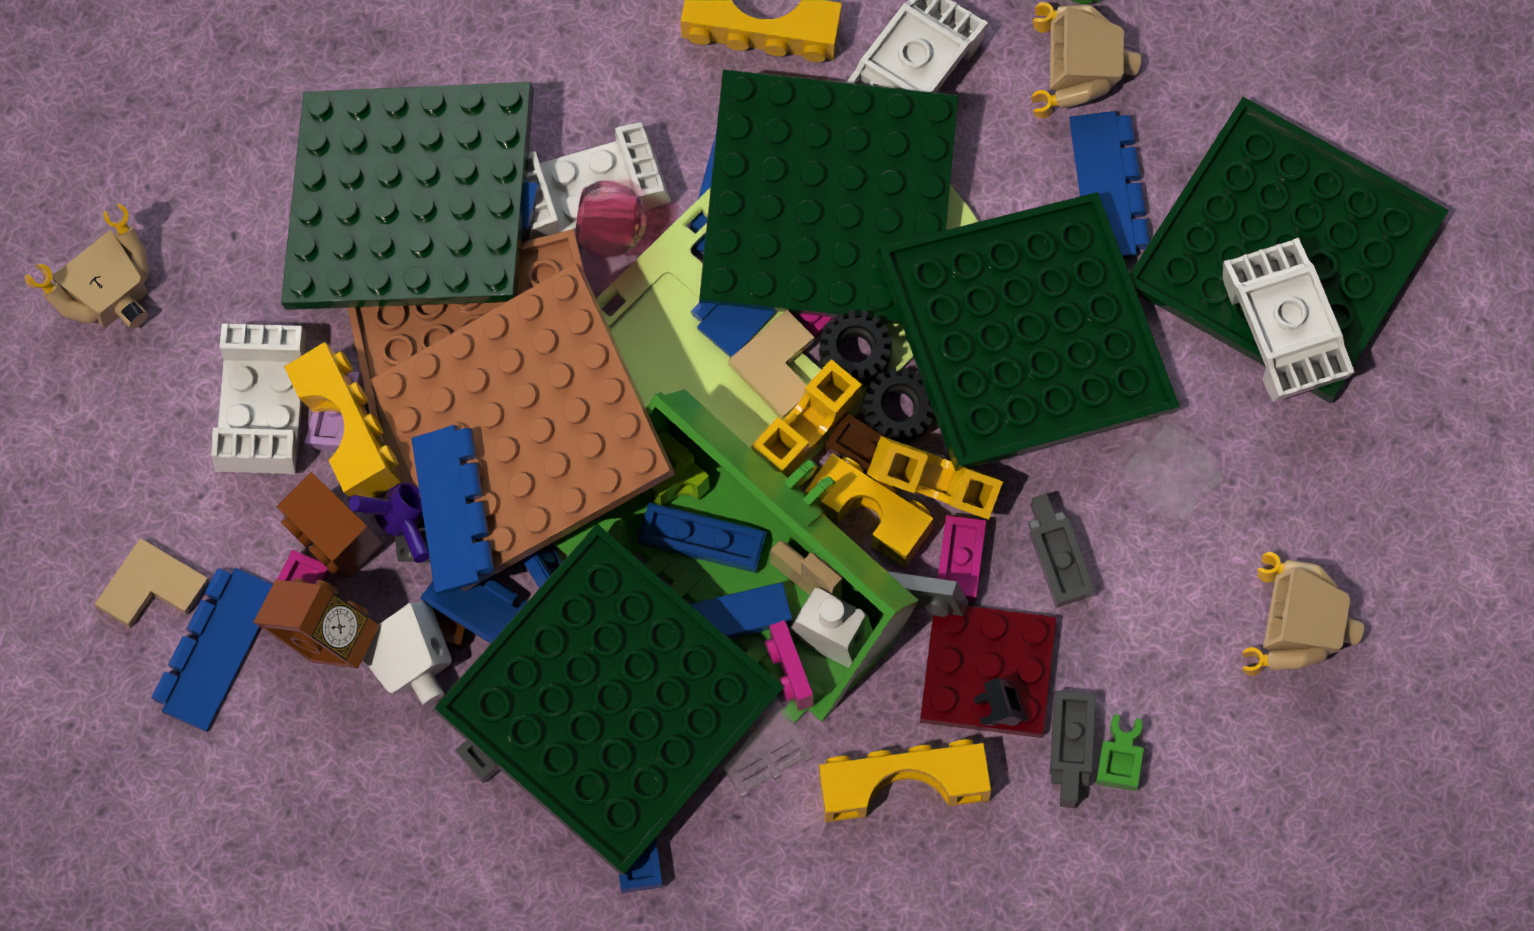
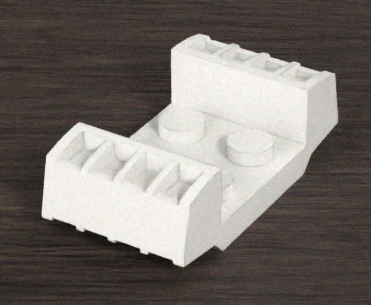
M909 0L901 6L865 53L846 83L936 93L960 60L963 58L969 61L984 39L988 22L975 16L972 12L967 11L952 0Z
M642 122L615 128V142L539 163L536 151L529 153L526 182L538 183L540 189L530 231L524 230L527 241L574 229L577 234L638 216L644 211L671 202L649 134Z
M1299 238L1224 261L1222 278L1232 305L1240 302L1266 366L1262 379L1273 402L1347 379L1354 373L1344 345L1342 332L1314 265L1309 261Z
M222 324L219 349L223 357L219 421L218 428H213L211 446V458L215 472L295 474L302 401L298 398L284 366L305 354L306 331L303 326Z

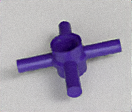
M401 483L387 490L382 499L353 495L350 498L349 507L351 511L375 514L378 525L385 532L397 537L404 535L416 563H422L429 559V552L417 526L421 520L424 521L419 488L410 483Z

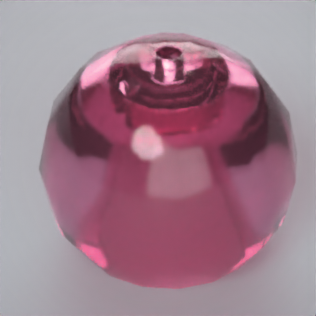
M612 179L597 180L583 187L576 220L577 243L588 253L602 258L619 257L633 250L643 238L647 224V211L640 195L627 184Z

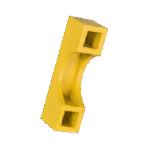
M685 0L681 16V37L687 38L690 42L698 45H707L710 42L726 44L730 49L737 51L754 48L764 50L767 54L778 57L794 54L800 55L811 62H823L825 59L834 61L841 23L842 3L826 0H801L791 12L782 17L758 19L743 13L735 6L732 0Z
M324 342L285 365L284 368L298 398L314 413L323 411L342 413L344 420L343 438L338 449L328 461L343 492L349 498L353 495L376 498L401 483L394 469L399 466L398 460L387 444L383 446L379 436L384 434L383 429L372 413L367 414L364 407L368 403L367 396L357 382L352 383L349 374L353 372V368L342 351L335 353Z
M968 739L951 742L948 748L932 749L931 745H918L909 748L908 753L892 755L891 751L880 750L867 754V758L850 760L849 756H835L828 758L826 764H819L818 776L825 823L866 817L874 796L883 787L900 780H916L928 784L942 796L948 806L989 801L991 794L984 743L973 744V741Z

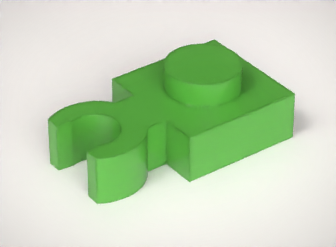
M1115 714L1110 724V734L1115 742L1103 740L1096 784L1137 791L1144 748L1132 746V744L1140 736L1142 720L1136 718L1134 729L1131 732H1123L1119 728L1120 715Z

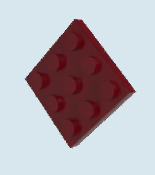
M967 606L964 616L948 614L945 617L933 615L920 723L1042 738L1056 617ZM997 677L1017 683L1028 721L1016 726L1002 723L995 726L981 724L980 719L988 716L992 709L990 703L983 706L975 704L974 698L981 693H986L984 683Z

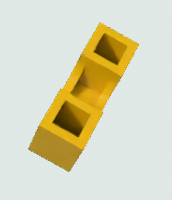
M831 359L805 387L804 394L795 408L783 420L777 417L751 445V449L776 472H782L788 478L834 429L846 412L848 413L860 400L862 384Z
M880 436L867 472L869 476L882 483L914 494L917 492L929 496L951 507L988 520L1003 481L995 476L974 468L963 467L955 472L951 460Z
M832 453L805 490V494L807 495L820 480L830 476L836 483L831 492L818 504L825 511L823 514L838 525L843 517L852 509L868 508L874 511L880 518L881 523L872 534L871 547L903 568H906L932 531L933 517L930 516V511L915 500L908 502L898 496L893 486L875 481L862 473V467L848 457L840 459Z

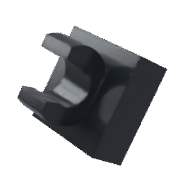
M997 677L984 683L986 693H981L974 698L975 704L983 706L990 703L992 709L988 716L980 719L981 724L995 726L1002 723L1016 726L1028 721L1017 683Z

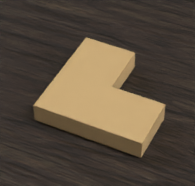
M786 310L728 360V365L783 420L799 403L807 386L788 364L814 342V336Z
M140 538L95 602V606L100 611L131 628L152 596L188 615L210 582L207 577Z
M779 540L770 550V563L808 595L812 593L814 588H820L841 599L842 576L815 553H810L806 558H803L783 540Z

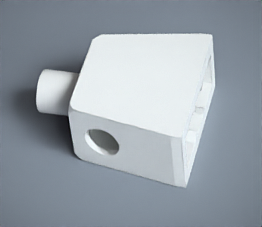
M814 588L789 632L791 638L849 668L872 634L873 629L865 612L820 588Z
M426 602L408 603L379 624L380 627L363 661L389 693L394 695L409 693L414 690L421 704L427 706L444 696V692L435 675L451 664L452 658L433 607Z

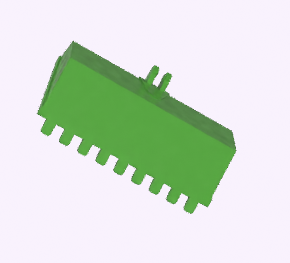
M685 389L666 395L662 392L655 394L647 405L646 410L657 434L659 435L665 429L694 455V463L709 475L710 489L699 500L692 496L681 495L673 498L665 507L766 531V539L757 572L753 573L638 544L648 503L655 504L644 493L599 516L597 520L621 518L629 524L630 552L633 555L636 552L639 553L647 561L645 566L658 577L660 575L665 577L671 583L669 587L683 599L686 597L692 603L783 582L793 624L809 595L770 563V550L779 540H783L803 558H806L810 553H815L842 576L841 600L865 612L868 615L873 632L849 668L792 639L813 693V706L797 711L794 700H792L783 710L782 716L790 724H795L809 710L822 722L834 710L841 698L895 645L919 600L823 514L825 511L818 504L831 492L836 483L830 476L820 480L807 495L799 489L814 474L818 466L812 460L808 459L787 478L782 472H776ZM770 630L730 639L778 682L779 678L784 677L780 663L772 664L765 646V641L770 639Z

